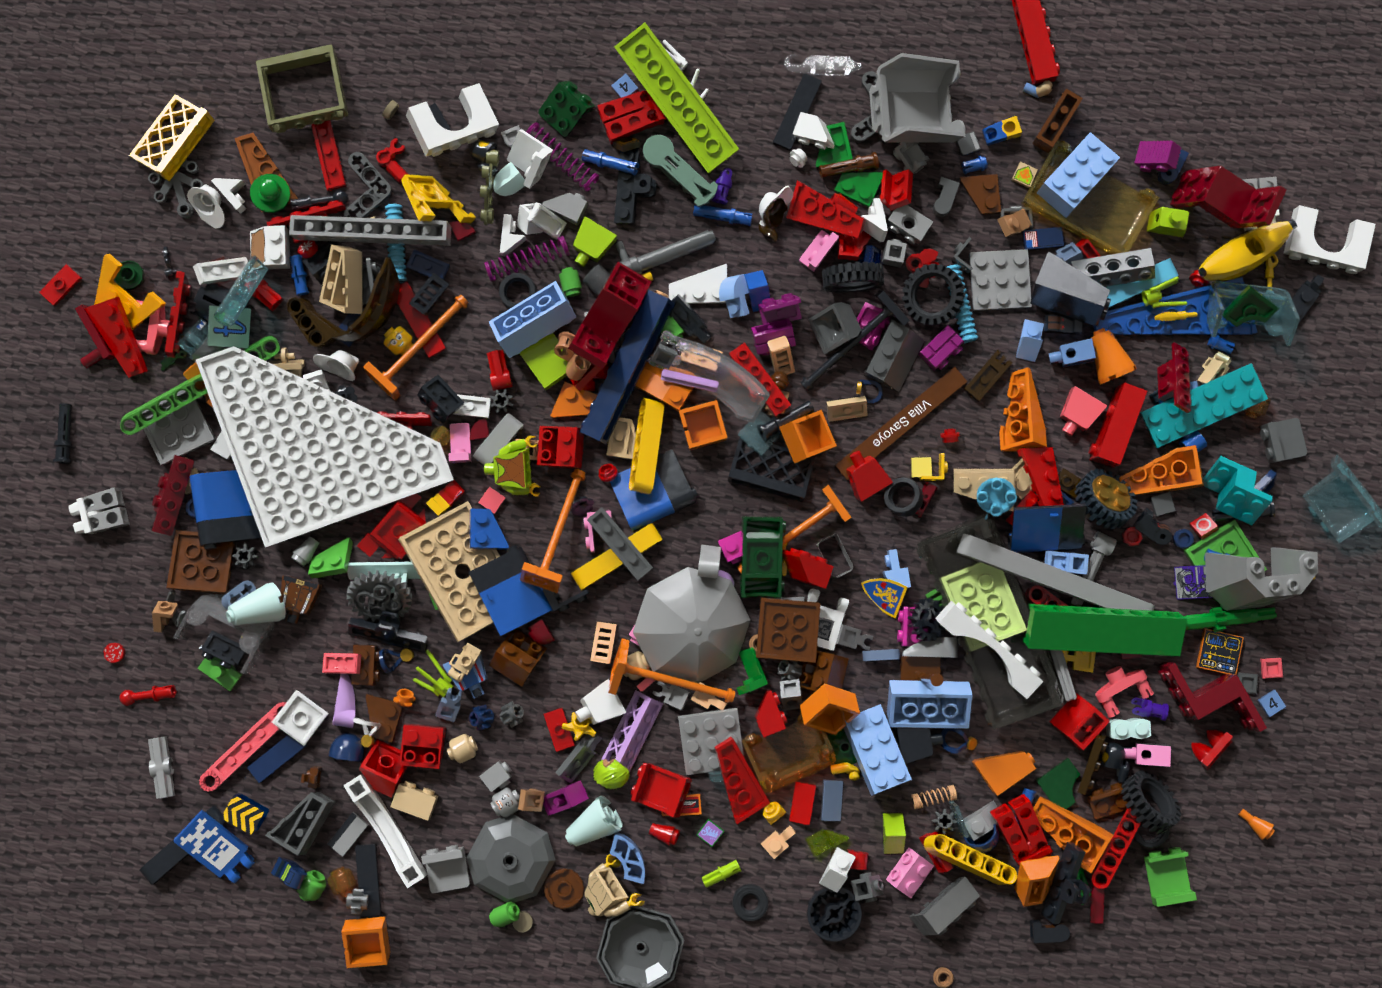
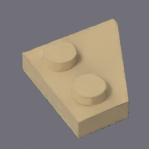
M619 418L609 439L607 456L633 459L636 431L632 419Z

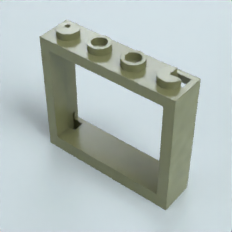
M332 44L256 61L267 123L272 132L282 133L287 129H301L305 125H319L324 123V121L341 120L343 117L348 116L337 56ZM331 61L339 106L276 119L267 74Z

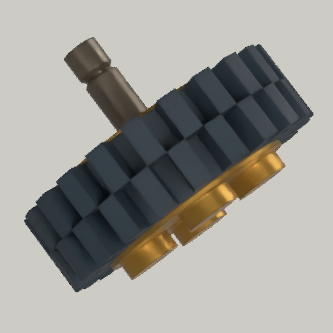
M1099 469L1091 470L1076 486L1075 495H1078L1076 501L1080 502L1079 504H1086L1085 516L1088 520L1093 521L1096 519V524L1100 526L1103 523L1104 528L1109 526L1111 529L1121 528L1136 513L1138 506H1136L1137 500L1134 499L1135 494L1129 493L1132 490L1131 487H1127L1125 485L1127 482L1124 480L1120 482L1118 480L1120 476L1117 474L1113 477V472L1108 471L1106 473L1105 469L1100 471Z

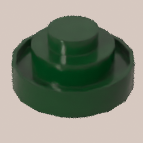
M127 260L121 262L122 267L115 278L116 283L126 290L137 289L144 281L145 274L143 268L134 261Z

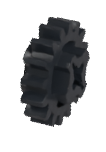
M933 598L919 599V603H913L915 609L909 610L912 616L908 617L911 620L908 627H913L911 633L917 634L916 638L923 641H936L937 637H942L941 630L946 631V629L935 618L941 613L944 605H939V601L933 600Z

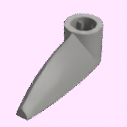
M938 637L936 641H920L904 650L902 656L958 658V638Z

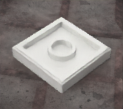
M296 690L271 723L305 746L329 713Z

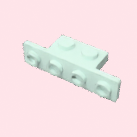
M412 562L349 563L348 577L350 580H354V577L360 578L361 573L367 576L368 571L376 574V570L381 575L385 571H387V576L395 574V579L401 577V583L408 582V579H421ZM393 587V589H391V593H394V591H395V588H394V587Z

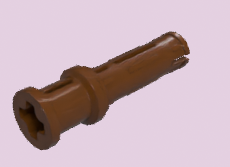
M872 152L871 155H856L851 160L820 165V177L823 178L851 171L861 173L863 170L871 168L876 170L879 168L878 156L876 152ZM846 166L845 168H840V169L832 170V169H834V168H839V167Z

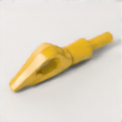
M1275 254L1272 255L1275 260L1274 263H1272L1271 257L1266 260L1265 279H1267V291H1272L1273 268L1278 264V258Z
M1186 311L1163 312L1156 315L1155 320H1186L1189 317H1197L1198 314L1197 312L1186 313Z

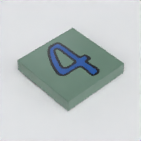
M209 306L207 345L249 348L251 309Z

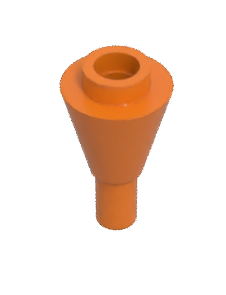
M1244 809L1238 814L1248 822L1261 840L1264 838L1268 840L1275 831L1272 829L1274 824L1256 816L1253 817Z

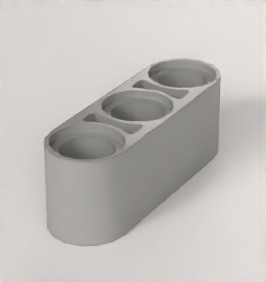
M510 413L506 414L476 450L473 457L483 465L485 463H492L494 456L498 455L499 450L512 442L517 436L518 430H522L524 425Z
M701 544L697 576L717 579L721 547Z

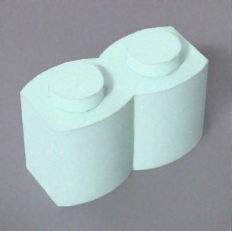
M1131 718L1128 720L1110 719V722L1106 725V736L1118 740L1130 737L1137 739L1148 738L1151 736L1150 721L1141 718Z

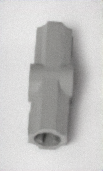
M167 736L148 739L151 757L149 772L151 777L154 778L156 799L175 796L172 776L174 769L171 766L173 759L169 755Z

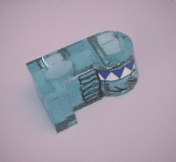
M200 318L177 345L189 355H192L207 338L208 323ZM185 340L189 341L194 347L187 346Z

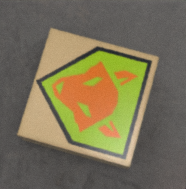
M1020 162L1012 177V181L1029 188L1038 169Z

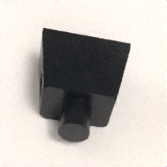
M895 727L898 748L905 764L933 755L932 746L943 745L942 734H930V728Z

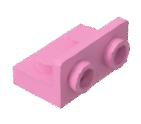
M821 230L799 261L815 272L833 248L839 236L834 232L829 235Z

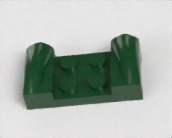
M742 517L741 597L769 596L781 598V591H784V580H782L783 533L786 531V522L783 521L782 517Z

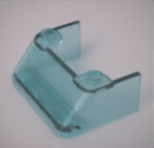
M1223 281L1212 282L1207 313V324L1212 337H1216L1218 329L1226 327L1228 320L1223 317L1224 310L1249 284ZM1250 285L1276 304L1279 310L1266 323L1259 320H1250L1244 323L1264 325L1270 335H1283L1286 345L1291 346L1300 318L1289 292L1281 288Z

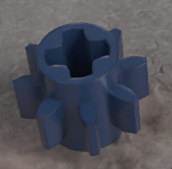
M486 705L474 707L473 712L469 716L472 726H477V730L491 728L490 724L494 721V713L491 709H487Z

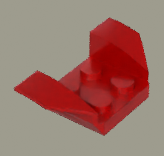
M416 493L397 500L398 502L374 530L366 534L357 547L371 557L378 547L381 546L387 551L382 558L402 559L406 552L398 539L426 524L425 509L419 515L411 510L421 497Z

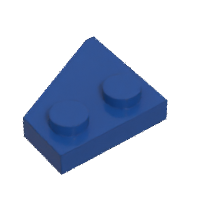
M470 509V549H508L509 545L491 509Z

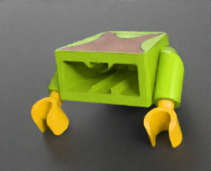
M528 436L525 440L521 439L510 442L501 448L498 455L493 458L494 463H485V475H494L495 483L501 485L502 489L512 495H528L531 493L535 497L539 496L540 493H533V489L540 486L537 483L531 484L529 448H526V446L533 448L538 445H531L529 443L530 439L535 438V436Z

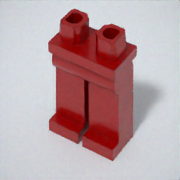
M647 90L597 105L611 145L614 140L631 136L658 124H664L667 119Z
M1025 794L1009 801L1010 808L1005 803L990 811L1019 867L1020 863L1026 860L1051 857L1050 853L1053 851L1048 846L1031 801Z

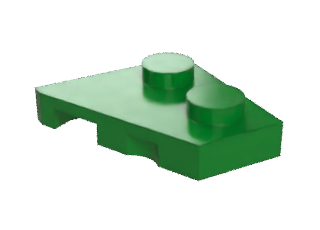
M844 122L827 126L835 146L834 149L828 147L826 149H819L816 169H819L820 165L853 159Z
M883 172L842 173L834 192L841 193L843 196L869 208L881 183Z

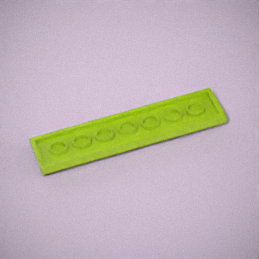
M645 22L614 46L708 173L740 150Z

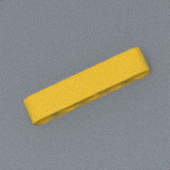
M644 398L640 404L629 480V490L644 494L652 492L664 413L663 402Z
M653 523L628 537L640 553L663 540ZM610 548L572 572L571 575L580 590H583L588 585L595 583L606 574L619 568L623 562Z
M931 835L924 841V848L930 854L997 885L1013 884L1017 879V872L1013 867L945 835ZM935 840L938 842V848L935 846ZM953 848H954V850H955V855H954V856H953V854H952V849H953ZM970 856L972 858V863L969 862ZM986 864L989 866V871L986 870Z

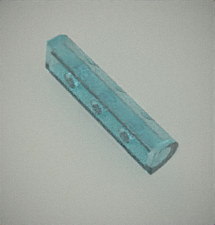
M252 256L215 312L214 318L218 323L224 326L234 325L267 273L268 268L256 256Z

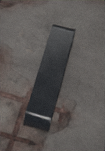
M215 805L206 811L209 816L221 825L227 822L221 818L223 814ZM172 840L139 871L151 885H154L158 882L159 878L163 875L165 876L174 868V865L178 862L180 863L189 854Z

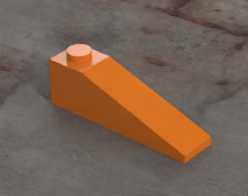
M1196 445L1176 448L1119 478L1120 482L1122 480L1127 482L1125 485L1127 487L1130 486L1132 489L1129 493H1134L1135 495L1204 486Z

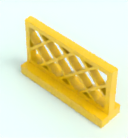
M174 95L129 156L160 174L167 181H170L215 120L207 110L202 107L198 108L181 97ZM176 103H181L183 110L174 112L173 108ZM197 112L193 119L188 120V113ZM183 115L184 121L175 124L174 117ZM170 118L171 125L162 127V122ZM185 127L182 134H176L177 128ZM172 130L173 137L164 139L163 132ZM155 134H159L160 140L151 142L150 138ZM173 142L174 145L171 149L165 151L164 144ZM160 145L161 152L152 154V147ZM147 149L148 156L140 158L138 154L141 150ZM162 157L157 167L154 166L153 159Z

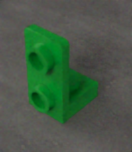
M754 648L739 652L749 679L742 681L744 685L736 688L738 694L742 695L767 685L765 674L758 657H756Z

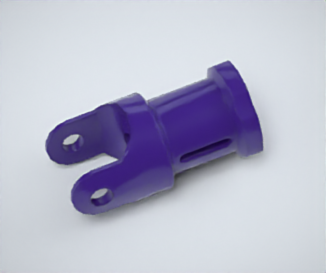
M725 168L720 173L719 178L715 180L718 188L715 197L711 201L724 205L728 203L727 195L732 187V170L730 168Z
M1133 698L1131 700L1132 704L1141 705L1142 707L1134 708L1132 710L1133 714L1146 718L1149 716L1157 717L1163 721L1167 719L1168 704L1152 703L1151 700Z

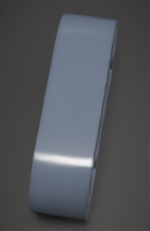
M243 581L222 597L223 607L228 610V606L232 605L230 603L231 598L236 597L237 600L233 603L255 591V585L250 581ZM247 588L248 591L245 594H242L241 591Z
M900 649L862 651L863 661L900 659Z

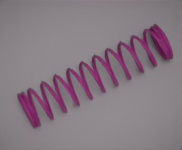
M535 122L526 132L528 134H531L532 130L537 132L540 124ZM544 128L540 129L535 138L544 131ZM550 133L545 135L541 141L542 143L549 137ZM556 138L550 141L548 147L555 142ZM559 143L553 150L550 161H556L557 167L562 166V172L568 171V177L574 176V182L580 181L579 186H584V190L589 191L591 189L589 185L592 181L595 184L599 179V175L594 173L586 184L581 185L583 178L589 173L591 168L587 169L582 178L575 180L577 173L584 167L585 163H582L576 173L569 175L573 165L578 162L579 158L572 163L570 168L563 170L566 162L573 156V153L567 157L564 163L558 165L560 157L567 151V148H565L557 159L552 160L553 154L562 145V143Z
M564 236L557 237L558 246L560 247L561 243L566 256H570ZM550 239L551 249L554 247L559 258H562L561 252L559 254L554 242ZM543 242V251L545 252L546 248L550 258L554 261V255L551 256L546 244ZM535 245L536 254L538 255L539 251L544 263H547V258L545 257L544 259L538 245ZM528 247V255H529V257H530V253H531V255H532L534 261H535L536 264L539 266V265H540V261L538 260V262H537V260H536V258H535V256H534L532 250ZM520 250L522 260L524 256L528 266L532 269V263L529 264L523 250ZM513 252L514 261L516 262L517 259L521 269L525 271L524 264L522 267L516 253ZM506 255V263L508 264L509 261L512 269L515 273H517V267L515 270L510 258L508 257V255ZM498 257L499 266L501 267L502 264L506 274L510 275V270L507 272L501 258ZM491 260L492 269L495 267L499 277L503 278V273L501 272L500 275L494 261ZM488 261L484 262L490 281H495L496 276H492Z

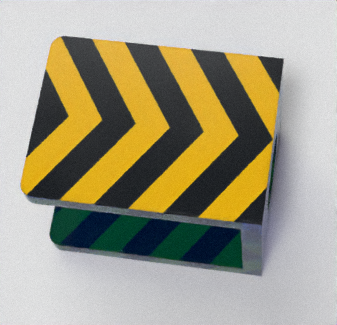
M237 793L233 795L221 818L248 834H253L254 831L257 832L269 809L249 797Z

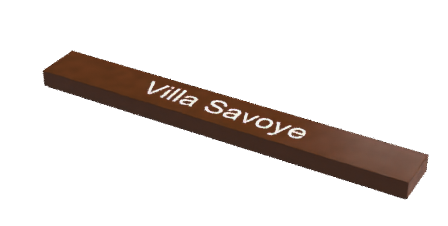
M954 367L840 460L835 467L848 480L846 469L854 465L849 457L852 453L860 451L863 458L867 456L875 458L963 386L967 380Z

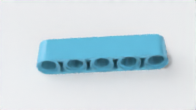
M1171 258L1155 264L1154 279L1106 287L1110 290L1108 298L1111 299L1108 308L1113 307V305L1119 302H1124L1135 295H1139L1144 290L1179 276Z

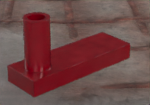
M80 305L75 310L97 347L80 359L82 365L85 368H89L102 359L113 360L116 357L84 309L90 306Z

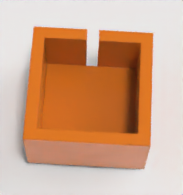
M717 400L679 410L683 430L687 429L685 437L689 451L727 440Z
M822 410L779 427L794 463L837 446Z
M825 683L800 705L805 726L834 735L846 726V722H851L860 714L855 693Z
M386 917L345 920L341 933L343 946L346 948L344 953L347 968L387 965L391 952Z

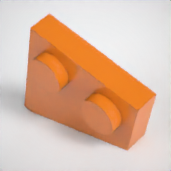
M564 382L550 417L586 416L589 414L590 405L596 400L597 395L589 391H579L574 385Z

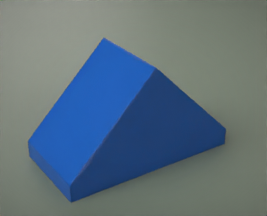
M763 270L744 274L753 312L759 311L758 304H761L762 300L770 298L769 287Z

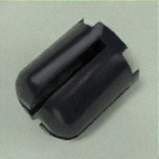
M210 283L206 287H200L193 301L197 303L195 311L190 312L209 321V306H216L208 302L209 299L226 307L248 308V300L245 296L218 283Z

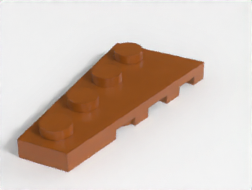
M254 133L234 138L251 185L256 178L264 174H275L283 178ZM289 187L290 199H298L295 193H293V191Z

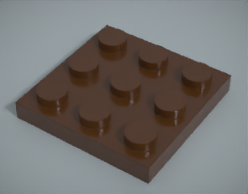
M176 530L166 588L169 590L205 593H228L233 562L232 555H234L236 541L223 542L216 545V549L204 550V547H200L198 532Z
M761 598L756 657L816 663L821 603Z

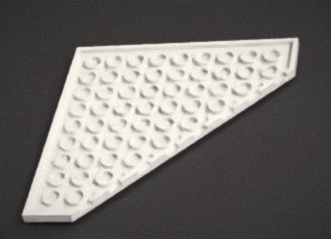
M233 346L196 359L265 547L454 480L442 445L434 439Z

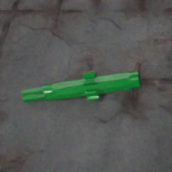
M1215 607L1209 610V613L1184 616L1187 618L1185 630L1213 628V632H1220L1225 630L1226 626L1274 619L1277 617L1276 609L1272 607L1222 611V607Z

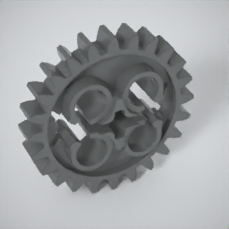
M376 570V574L368 571L367 576L361 573L360 578L354 577V582H350L346 600L349 601L348 606L352 607V612L358 611V617L365 615L364 620L370 617L372 622H375L376 619L380 621L382 611L396 613L404 617V613L409 612V607H411L412 603L411 588L407 587V582L401 583V577L395 579V574L387 576V571L383 575L378 570ZM394 587V597L391 598V589ZM368 596V605L365 607V597Z

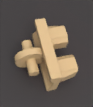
M282 348L281 353L274 356L275 359L281 360L269 361V363L279 368L289 370L290 373L302 377V368L305 366V360H289L295 359V353H288L287 348Z

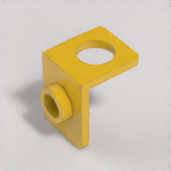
M944 453L939 454V476H921L919 480H944V473L948 471V463L944 462Z

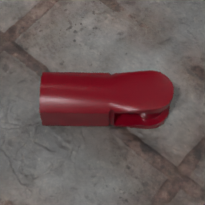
M926 482L922 488L923 503L925 505L923 509L920 508L915 513L918 515V518H921L938 489L929 482Z
M1095 886L1091 890L1090 922L1103 923L1104 890Z

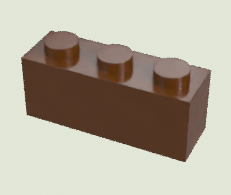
M1065 89L1032 144L1049 154L1083 98Z

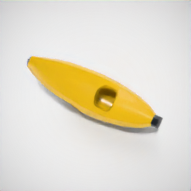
M1291 219L1285 222L1271 223L1269 226L1258 227L1230 240L1207 257L1198 270L1200 276L1207 281L1231 280L1252 271L1282 247L1288 240L1291 232L1298 227L1296 222Z

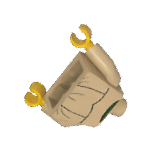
M611 854L607 855L605 864H600L589 874L585 897L590 904L588 911L593 916L605 915L606 917H614L630 910L631 906L640 907L645 903V901L636 902L637 897L641 896V894L636 893L632 894L630 900L627 901V894L610 866L614 868L619 867L621 862L619 859L613 861L616 857Z

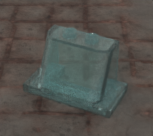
M1337 454L1331 459V467L1334 471L1306 491L1303 497L1310 505L1308 507L1310 512L1315 517L1318 515L1322 520L1321 525L1326 532L1330 531L1336 540L1341 543L1373 521L1381 529L1382 509L1340 455Z

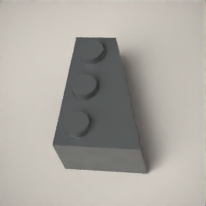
M311 792L265 836L297 856L306 855L332 810L335 801L320 792Z
M966 877L957 878L938 893L939 895L931 903L927 902L924 904L925 908L919 914L913 913L909 916L923 936H940L949 929L947 926L951 922L955 923L963 916L961 914L963 911L969 910L976 905L977 902L975 900L980 895Z

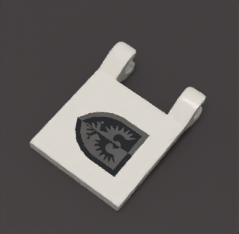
M810 589L807 602H817L820 591ZM839 598L837 610L820 605L817 646L834 651L843 617L849 604L848 599Z

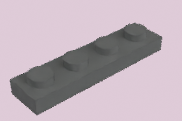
M603 507L587 519L637 580L653 568Z

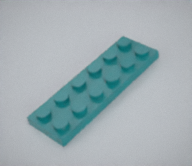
M1252 363L1190 390L1191 412L1189 413L1174 405V398H1171L1140 412L1155 447L1158 448L1263 402L1268 397Z

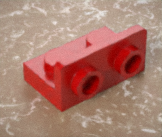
M887 169L883 171L880 200L891 211L911 203L913 173L910 169L892 175Z

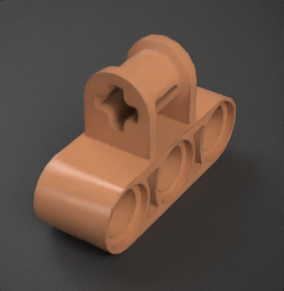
M561 332L558 336L559 342L554 348V353L568 361L566 374L570 379L578 381L590 368L591 363L568 349L575 335L569 332Z

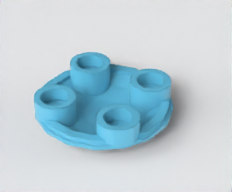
M991 478L980 485L976 498L981 509L991 513L993 516H1000L1012 508L1017 500V495L1012 483L1006 479Z

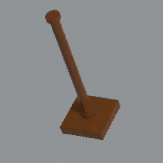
M900 656V681H925L934 686L942 685L943 677L940 675V657Z

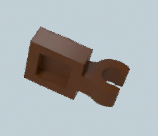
M311 767L307 774H302L301 782H308V788H318L320 786L322 767Z

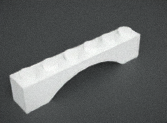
M950 601L935 619L952 635L975 638L993 648L1004 663L1008 682L1028 699L1042 684L1043 681L1039 677L1041 673L1033 666L1028 668L1024 664L1026 660L1018 653L1013 655L1010 652L1012 648L1004 641L998 642L995 639L997 635L992 630L982 628L980 626L982 622L976 616L970 617L967 615V609L961 603L955 604Z
M361 774L345 784L344 787L351 799L368 819L383 842L397 873L406 887L409 888L427 875L425 868L377 791L371 787L364 775Z

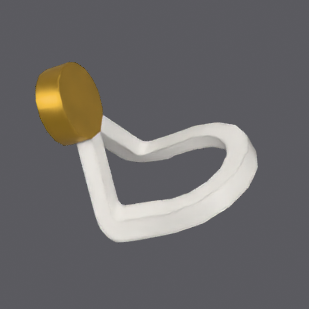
M353 718V722L362 724L365 734L361 739L362 745L364 747H372L374 744L373 735L381 727V724ZM367 725L375 726L369 733Z

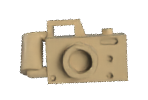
M1221 352L1216 353L1213 358L1208 357L1202 366L1205 370L1197 381L1203 385L1225 375L1229 370L1228 366L1231 363V357Z
M467 643L466 646L464 645L461 654H454L449 663L452 667L448 675L458 682L462 681L465 674L468 675L482 652V650L470 643ZM455 657H458L456 663H455V664H452V662L454 661Z

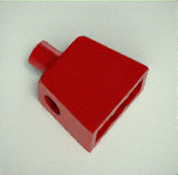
M856 451L849 456L854 465L847 468L846 472L854 496L862 502L893 483L875 458L871 456L863 458L860 451Z

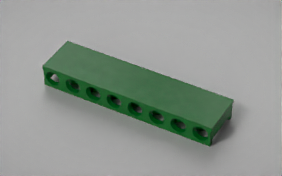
M1029 604L1030 614L1026 638L1023 639L1028 649L1165 656L1181 655L1187 618L1179 612Z

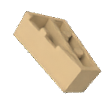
M331 245L319 302L343 313L362 314V251L350 246Z
M954 469V492L977 500L978 488L988 479H1006L1014 486V470ZM1014 505L1009 511H1014Z

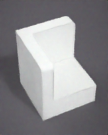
M536 203L519 206L517 227L526 235L543 232L527 220Z

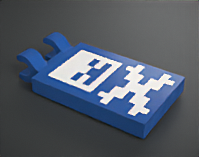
M203 810L174 838V843L215 875L221 878L225 874L234 884L240 879V873L234 867L239 862L247 869L254 864V858L245 852L248 846Z

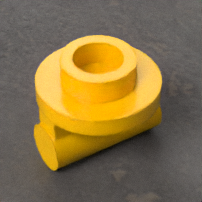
M771 802L763 810V816L770 825L786 813L778 802Z

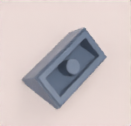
M823 780L822 821H841L843 781Z

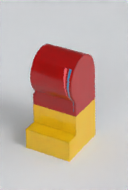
M453 480L426 504L438 516H441L465 493V490Z

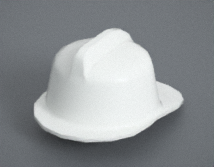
M207 184L201 188H191L187 194L188 201L200 218L215 229L223 226L225 217L220 207L221 196L218 191Z
M338 350L330 356L322 354L313 356L314 363L320 369L341 376L349 381L355 380L354 371L359 359L352 354Z

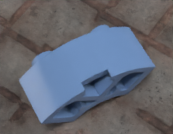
M619 832L615 833L610 854L617 857L622 863L624 879L644 884L645 863L640 849L626 835Z

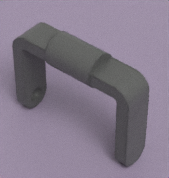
M1009 206V208L1001 210L1000 218L1004 216V213L1014 214L1021 209H1025L1032 224L1029 229H1033L1032 209L1030 207Z
M175 590L168 592L166 601L174 603ZM177 611L171 619L176 627L184 626L187 612L181 611L179 614Z

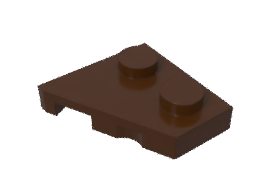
M997 174L960 177V183L963 184L981 215L1001 213Z
M366 694L365 698L370 722L381 724V727L375 732L373 737L393 742L403 706L392 700Z

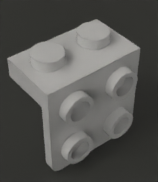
M451 845L447 846L446 850L438 851V848L429 849L421 856L422 864H426L429 887L432 893L465 888L470 885L464 846Z

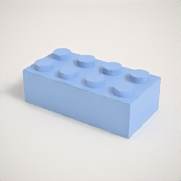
M1090 132L1037 191V194L1067 218L1120 157Z
M555 281L492 319L489 323L498 343L507 356L511 358L530 345L536 344L545 336L552 334L563 325L570 323L576 318V315L563 291Z
M889 680L887 705L889 726L969 728L972 703L970 683L943 681L942 685L934 686L925 681Z
M881 704L860 712L851 722H846L844 731L871 796L912 780Z

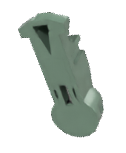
M654 135L646 140L643 146L644 160L651 167L660 169L677 186L680 184L683 187V192L691 195L697 207L708 204L715 197L718 184L714 181L709 184L675 153L673 143L669 138L663 135Z

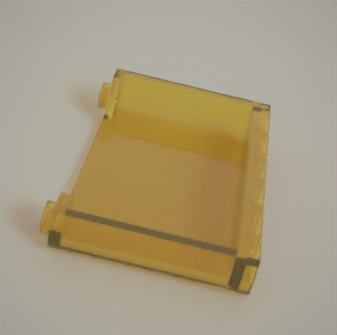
M1057 140L1022 200V205L1030 207L1032 211L1082 239H1089L1092 245L1110 255L1129 252L1159 197L1151 189L1146 188L1138 192L1112 176L1105 174L1069 216L1065 218L1037 194V191L1072 153L1069 143Z

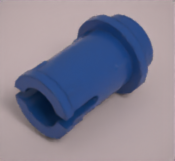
M981 156L961 163L962 167H968L963 169L964 174L977 170L984 171L988 167L986 158Z
M1216 334L1211 335L1207 345L1211 349L1215 348L1230 355L1233 351L1231 347H1234L1235 343L1222 339Z

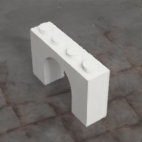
M479 83L464 88L460 92L459 99L469 120L468 126L462 130L450 131L441 127L436 122L427 102L408 108L406 117L426 157L430 155L433 157L438 156L444 150H455L461 144H471L480 137L485 136V138H488L496 133L495 131L499 123Z
M1300 205L1293 210L1292 219L1298 227L1291 232L1284 249V254L1289 255L1290 259L1300 260L1303 258L1307 259L1310 264H1327V268L1330 269L1344 268L1346 269L1345 272L1350 274H1357L1366 269L1375 224L1357 219L1351 222L1345 246L1340 252L1333 253L1323 250L1315 240L1314 228L1318 210Z

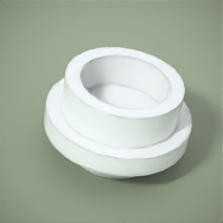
M801 149L792 150L790 152V161L794 166L802 168L805 166L807 156Z

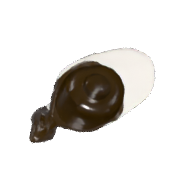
M785 186L778 194L773 192L765 194L759 205L761 217L759 231L763 235L772 238L774 242L778 241L775 228L781 224L783 215L788 209L787 206L793 198V191L789 186Z

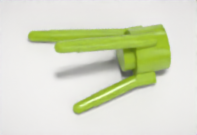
M1174 277L1158 286L1142 291L1144 304L1146 306L1152 305V308L1187 305L1186 301L1159 302L1162 299L1161 290L1177 284L1179 277Z
M427 649V655L444 680L440 677L436 681L421 668L416 667V670L434 685L432 687L416 678L413 681L430 690L435 695L445 697L448 688L453 687L450 683L452 679L447 676L435 657Z

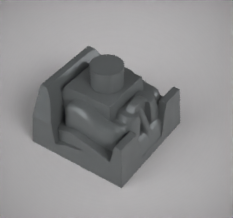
M842 302L834 303L808 319L824 354L854 339L861 331L851 306Z

